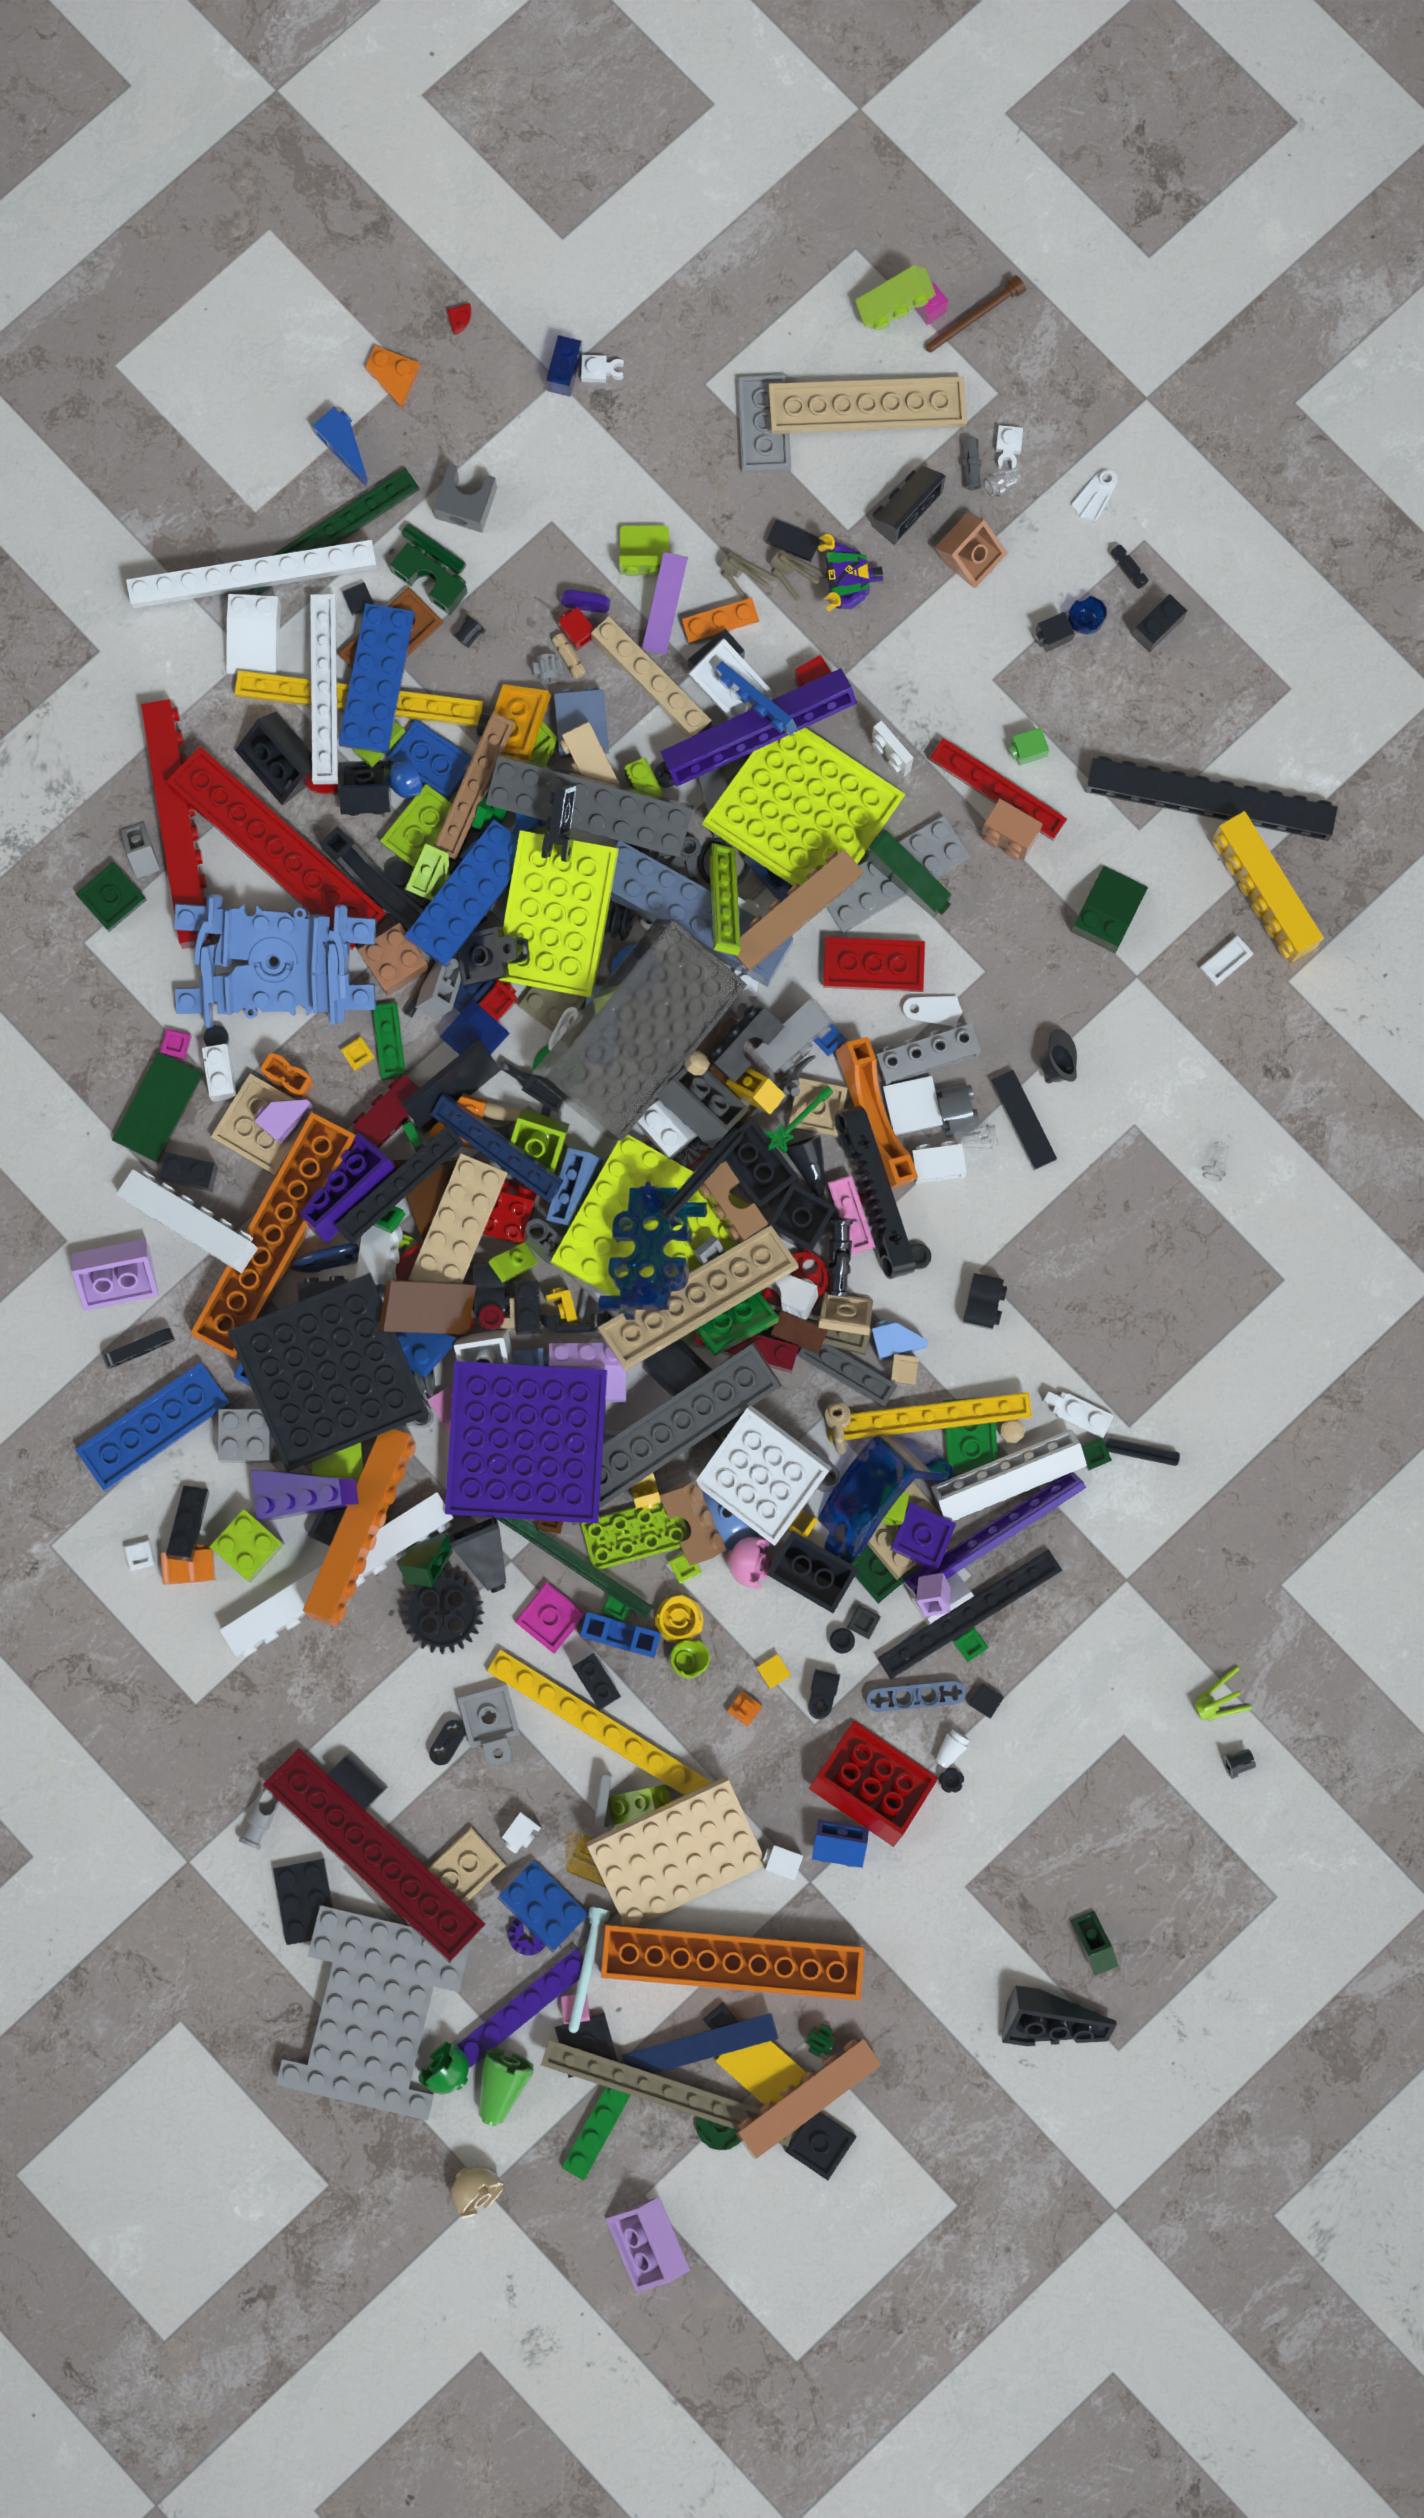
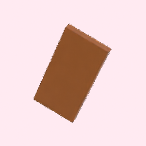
M409 587L388 606L414 611L415 613L407 657L443 624V620ZM360 633L338 653V656L352 670Z

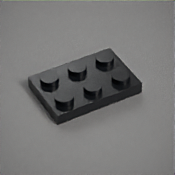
M325 1858L273 1868L286 1945L311 1941L320 1905L333 1907Z

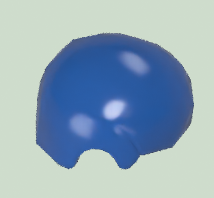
M406 760L392 765L389 771L391 789L403 798H410L421 794V780L413 762Z

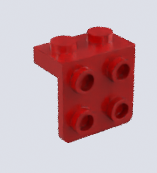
M506 1178L483 1235L522 1244L524 1242V1231L530 1220L532 1208L538 1194L523 1183L510 1182Z

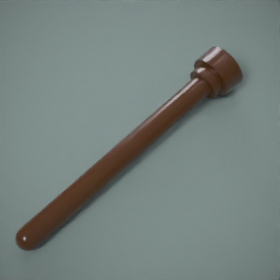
M1017 275L1008 279L1003 290L927 343L925 346L926 351L929 353L935 351L1010 296L1013 298L1023 294L1026 291V287Z

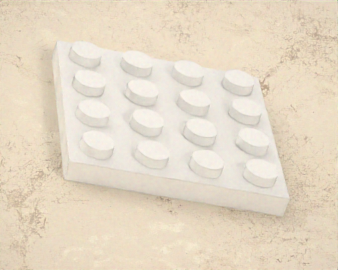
M749 1406L696 1481L701 1490L775 1546L832 1467L754 1407Z

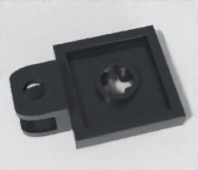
M565 784L556 787L555 791L551 793L550 806H553L552 816H549L547 819L546 831H549V834L544 835L542 858L547 859L551 857L553 844L563 845L561 861L568 862L571 859L574 838L567 836H570L576 785Z
M493 927L472 932L458 951L462 986H471L509 977L508 964L513 965L529 959L528 940L523 937L504 936L503 927ZM519 945H521V947H522V953H521V954L518 953V946H519ZM482 950L486 953L485 961L479 960Z

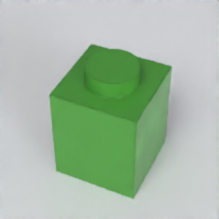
M1041 727L1013 736L1011 745H1009L1011 757L1013 760L1017 759L1019 766L1047 757L1049 752Z

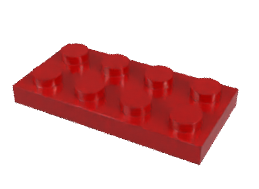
M825 937L823 988L923 992L925 941Z

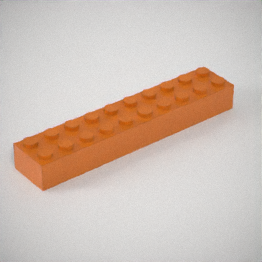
M313 1112L310 1113L245 1232L253 1238L251 1243L258 1247L257 1251L242 1273L227 1265L190 1333L192 1337L237 1361L239 1360L228 1330L264 1315L310 1230L300 1216L301 1212L316 1191L322 1189L327 1183L328 1179L326 1177L332 1170L335 1171L340 1165L344 1152L346 1150L350 1151L355 1144V1134Z
M606 1924L601 1978L861 2000L865 1948L864 1946Z

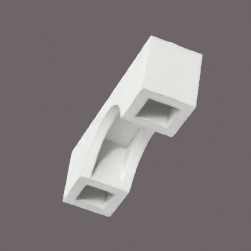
M788 1274L768 1286L781 1298L783 1312L807 1321L818 1298L817 1285L809 1279H798Z

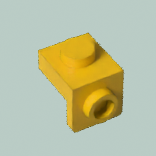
M653 1473L631 1487L636 1509L640 1507L643 1510L655 1507L656 1503L661 1502Z

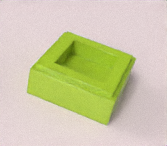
M684 1553L668 1561L679 1584L702 1573L698 1563L689 1566Z

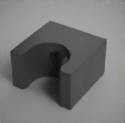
M449 463L433 508L435 519L482 533L497 490L496 478L487 475L484 478V485L481 490L471 495L463 494L456 488L459 482L457 466Z

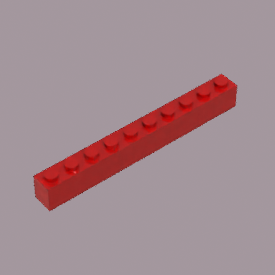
M171 699L141 704L175 914V905L177 903L206 906L207 897H204L203 888H207L205 873L200 872L199 864H203L201 849L197 850L196 840L200 839L197 825L193 826L192 817L196 816L195 809L166 784L171 775L187 760L186 754H181L180 745H184L182 730L177 729L176 721H180L178 706H173ZM177 930L179 944L182 949L196 947L199 931ZM208 933L206 945L212 944L211 936H215V934Z

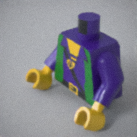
M825 534L819 537L825 544L818 546V549L822 552L829 550L826 553L829 594L823 600H829L830 604L826 607V610L832 611L834 608L853 609L869 595L870 582L883 581L882 566L868 568L866 555L861 554L860 551L835 541L832 535Z

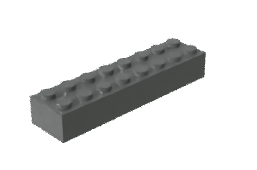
M500 753L498 755L486 805L547 821L548 817L552 816L553 806H550L552 791H555L556 787L565 784L576 785L571 828L680 857L694 805L508 754Z

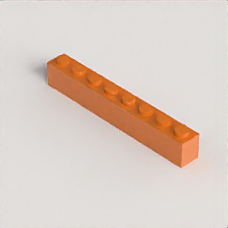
M392 1429L377 1436L356 1485L359 1504L347 1506L303 1608V1612L310 1619L337 1627L339 1621L344 1619L348 1600L350 1597H353L357 1588L356 1581L359 1574H362L366 1568V1558L369 1551H372L375 1547L376 1535L379 1528L383 1527L386 1521V1511L389 1504H392L395 1500L397 1485L399 1481L404 1479L406 1464L415 1453L416 1442L410 1434Z

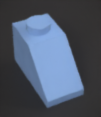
M890 1320L876 1323V1328H873L871 1332L878 1361L891 1358L894 1354L902 1355L922 1350L929 1346L928 1340L897 1322L890 1324Z

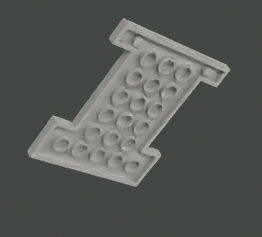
M320 1905L307 1957L333 1962L308 2064L282 2058L276 2085L428 2121L434 2093L412 2089L409 2086L433 1988L439 1987L456 1992L460 1991L471 1941L449 1963L409 1925Z

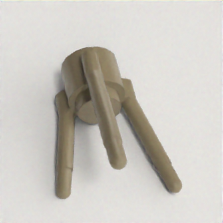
M783 549L774 556L770 564L775 568L773 574L781 580L797 601L800 597L785 578L784 573L789 575L795 570L808 580L818 584L819 580L801 568L803 567L822 578H827L826 573L803 562L791 553L788 554Z
M730 552L720 565V568L725 571L722 576L730 582L743 600L748 598L733 576L738 578L744 572L764 587H767L768 583L749 570L751 569L773 581L777 580L776 576L746 561L741 556H736L733 552Z

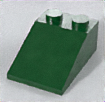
M1103 866L1071 932L1116 954L1148 887Z

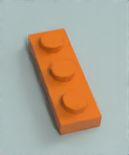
M748 598L683 618L681 621L689 644L716 636L725 628L729 632L758 623L759 618L753 599Z

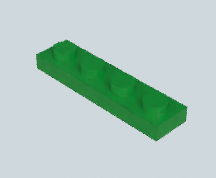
M605 2087L562 2165V2169L583 2181L585 2180L631 2095Z

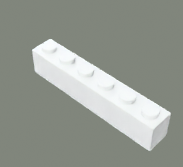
M132 1169L116 1193L117 1196L236 1271L243 1272L258 1247L251 1243L253 1238L242 1230L237 1234L232 1230L234 1226L222 1218L219 1222L212 1218L214 1214L208 1209L201 1206L198 1210L193 1206L195 1202L183 1194L179 1198L173 1194L175 1192L173 1188L163 1182L159 1186L154 1182L156 1178L143 1170L140 1174Z
M1072 1429L934 1485L931 1489L942 1517L955 1521L1068 1473L1075 1472L1087 1466L1081 1444Z

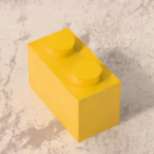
M750 1068L735 1083L729 1079L726 1082L743 1101L768 1114H771L785 1097V1094L768 1077Z

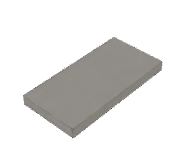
M786 374L737 376L742 473L791 471L789 434H771L768 393L769 384L787 383Z

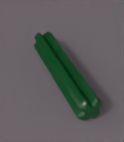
M407 524L402 530L403 537L423 548L429 555L442 562L455 573L461 574L465 569V561L413 525Z

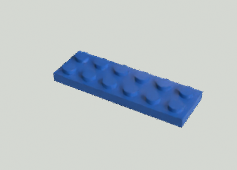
M365 604L339 746L384 754L389 753L415 617L414 611Z
M493 820L407 932L405 939L446 968L510 884L519 837Z
M200 1362L75 1450L103 1491L106 1492L219 1413V1409H224L231 1403L204 1364Z

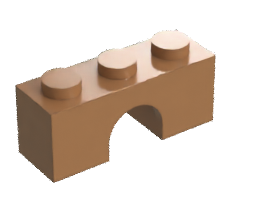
M725 1161L718 1166L698 1191L704 1199L708 1198L717 1219L723 1220L727 1226L726 1232L729 1237L740 1244L766 1227L768 1222L755 1203L744 1209H738L730 1203L728 1198L729 1191L740 1181Z
M696 1480L673 1487L660 1495L669 1519L682 1517L690 1524L691 1535L680 1542L689 1566L712 1559L726 1550L723 1539L714 1523L713 1515L708 1509L703 1492Z

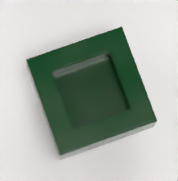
M1102 1437L1081 1446L1088 1471L1112 1461Z

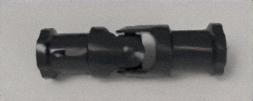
M834 1217L830 1219L832 1239L829 1240L830 1263L828 1273H830V1288L827 1289V1294L847 1296L850 1294L847 1286L848 1275L851 1273L849 1265L852 1249L850 1225L853 1224V1219Z

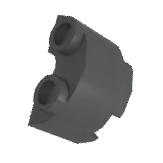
M965 1083L935 1089L945 1138L974 1132L975 1124L980 1122L977 1109H972L970 1100L974 1099L971 1085L966 1086Z

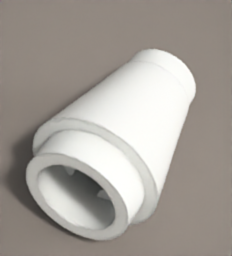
M952 1729L950 1733L947 1732L935 1761L948 1769L968 1748L967 1744L970 1740L959 1731Z

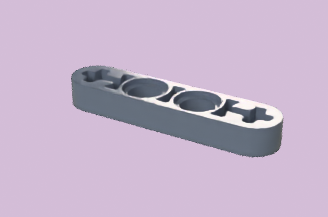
M957 1681L879 1688L868 1693L866 1703L869 1709L874 1712L954 1705L964 1700L966 1690ZM952 1685H955L957 1690H961V1695L957 1696V1700H953L952 1696H943L945 1702H939L940 1691L938 1686H943V1691L951 1690ZM925 1688H932L936 1693V1698L931 1703H926L921 1697V1693ZM901 1690H905L910 1694L911 1699L907 1705H900L896 1701V1695ZM887 1691H892L894 1707H888L889 1702L881 1703L880 1708H876L874 1703L871 1704L870 1700L875 1697V1693H879L880 1697H889Z

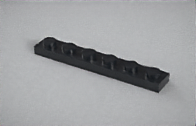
M447 1125L334 1226L352 1245L465 1143Z

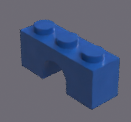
M587 1612L580 1637L655 1659L661 1633Z

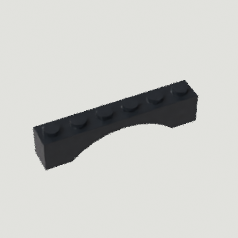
M337 826L320 842L322 850L408 932L424 909L401 891L365 855L356 843Z

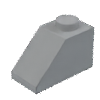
M143 822L121 830L126 853L136 878L148 877L159 871L160 867L145 823Z

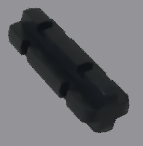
M1122 545L1116 546L1110 552L1111 556L1115 561H1119L1118 565L1129 579H1133L1132 583L1136 588L1144 587L1149 582L1147 576L1144 573H1140V567L1130 555H1126L1127 551Z

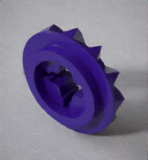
M518 1918L511 1923L508 1939L516 1952L530 1956L538 1954L546 1947L535 1935L533 1936V1946L528 1939L518 1940L524 1934L523 1923Z

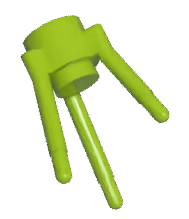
M1238 1666L1229 1671L1204 1693L1197 1695L1198 1700L1193 1702L1202 1721L1208 1719L1210 1722L1219 1717L1252 1709L1251 1705L1216 1712L1219 1710V1705L1240 1696L1239 1691L1216 1701L1213 1696L1208 1698L1209 1695L1240 1670Z

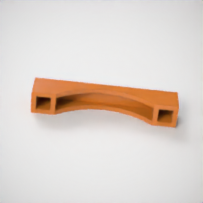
M868 1037L846 1042L835 1053L854 1106H862L868 1115L891 1189L906 1186L917 1179L918 1175L910 1153L903 1147L895 1135L885 1113L878 1086L876 1057Z

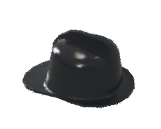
M1055 1029L1050 1033L1048 1049L1040 1058V1066L1047 1084L1064 1080L1074 1082L1077 1078V1050L1070 1035L1061 1029Z

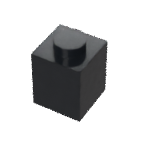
M1065 612L1038 623L1036 633H1034L1039 647L1043 646L1046 652L1073 641L1075 635Z

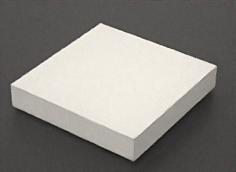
M932 1076L883 1086L891 1126L896 1136L943 1126Z

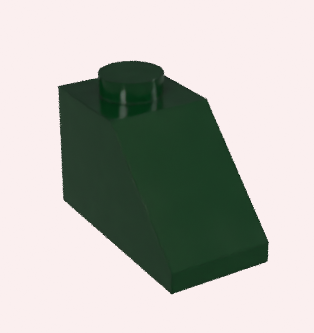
M439 1534L409 1548L399 1564L400 1572H402L406 1584L433 1588L453 1553L448 1534Z
M1095 1911L1070 1920L1095 1976L1119 1966L1113 1947Z

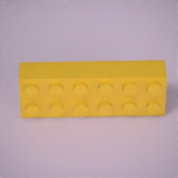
M1244 811L1221 824L1213 836V846L1218 854H1223L1227 861L1225 864L1231 875H1236L1240 881L1238 885L1241 892L1245 896H1249L1253 902L1251 906L1254 913L1258 917L1263 918L1268 935L1271 938H1275L1278 942V950L1281 956L1292 963L1315 950L1324 937L1246 812Z

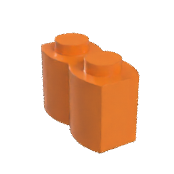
M269 1053L260 1067L267 1080L277 1086L285 1087L287 1092L295 1098L306 1100L315 1086L307 1072L298 1067L290 1066L288 1061L280 1055Z
M208 1545L196 1546L193 1562L167 1559L166 1553H161L162 1581L164 1585L216 1581L214 1551L208 1549Z

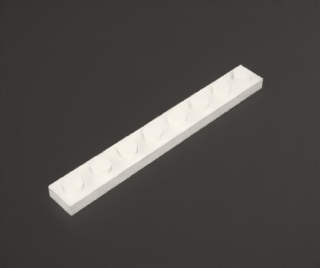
M335 594L311 595L313 784H338Z

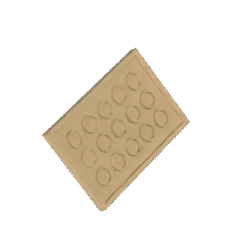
M727 1776L586 1842L587 1848L625 1926L637 1927L767 1865L762 1863L764 1859L763 1853Z

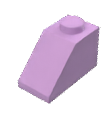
M308 1100L271 1102L268 1106L264 1105L255 1115L257 1117L255 1123L278 1144H281L313 1106Z

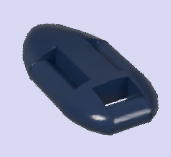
M345 1243L313 1250L295 1259L289 1268L297 1272L310 1273L346 1266L358 1260L360 1249L357 1244Z

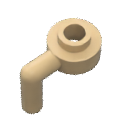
M837 1402L827 1407L825 1418L829 1427L834 1429L837 1453L844 1454L846 1452L844 1428L851 1422V1413L847 1405ZM837 1411L842 1412L840 1416L833 1415Z

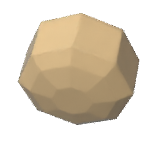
M691 1050L683 1061L687 1071L693 1075H703L710 1065L707 1057L697 1050Z
M1019 1420L1006 1421L1001 1425L1000 1436L1006 1443L1016 1444L1024 1437L1025 1427Z

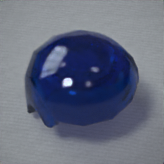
M1088 596L1083 601L1076 600L1069 609L1067 617L1075 632L1091 635L1098 632L1105 623L1107 607L1102 600L1094 596Z

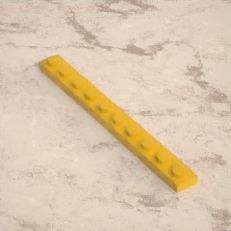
M238 671L235 697L312 707L311 680ZM337 683V710L345 711L349 684ZM400 691L395 717L477 727L480 715L483 713L484 703L477 700Z
M500 1650L487 1672L681 1794H690L713 1783L504 1651Z

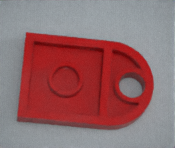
M800 1252L792 1255L798 1263V1269L790 1274L798 1279H809L817 1285L818 1298L810 1312L811 1314L827 1289L829 1273L825 1263L818 1256L808 1252ZM811 1260L817 1264L818 1269L815 1273L807 1274L803 1270V1264L806 1261ZM767 1288L763 1294L764 1299L768 1304L782 1307L779 1295L774 1290Z

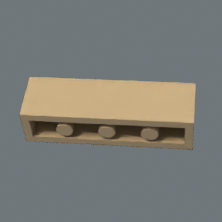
M589 720L562 733L564 739L560 743L566 755L571 753L575 761L571 763L575 773L620 785Z

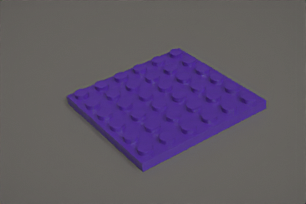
M454 1361L445 1514L599 1524L608 1370Z

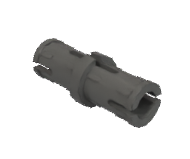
M966 438L963 440L964 461H962V467L965 469V488L967 490H978L981 488L980 467H982V460L979 459V440L977 438Z

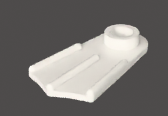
M1111 469L1100 470L1075 498L1071 506L1076 510L1080 518L1093 521L1098 520L1117 485L1118 477L1116 473ZM1107 475L1111 478V481L1104 482L1102 477Z
M957 996L909 998L903 1005L904 1015L910 1020L950 1027L957 1024L963 1012ZM910 1006H917L918 1013H912Z

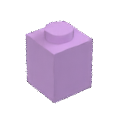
M939 1573L919 1577L916 1601L925 1617L946 1614L950 1611L952 1589L944 1574Z

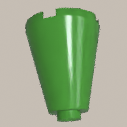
M501 2049L487 2050L483 2061L479 2116L482 2118L483 2123L490 2126H496L504 2122L534 2071V2065L528 2059L515 2053L512 2054V2057L505 2056V2050Z

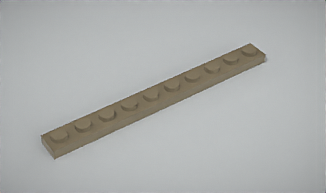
M548 2040L541 2066L736 2130L740 2129L738 2124L747 2117L751 2116L754 2119L761 2114L758 2108L552 2040ZM792 2133L781 2140L779 2144L789 2146Z

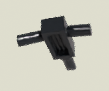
M505 1060L499 1067V1069L519 1082L523 1087V1092L543 1104L541 1115L550 1117L551 1110L556 1113L561 1111L570 1096L564 1090L578 1079L576 1075L569 1073L556 1085H553L535 1072L531 1074L522 1072Z

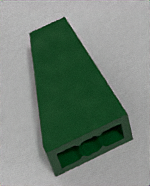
M884 830L868 848L866 860L930 916L934 918L938 913L943 915L951 906L949 901L952 894L887 830Z

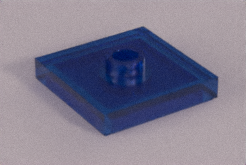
M472 1000L439 1037L458 1055L479 1039L491 1055L510 1033Z

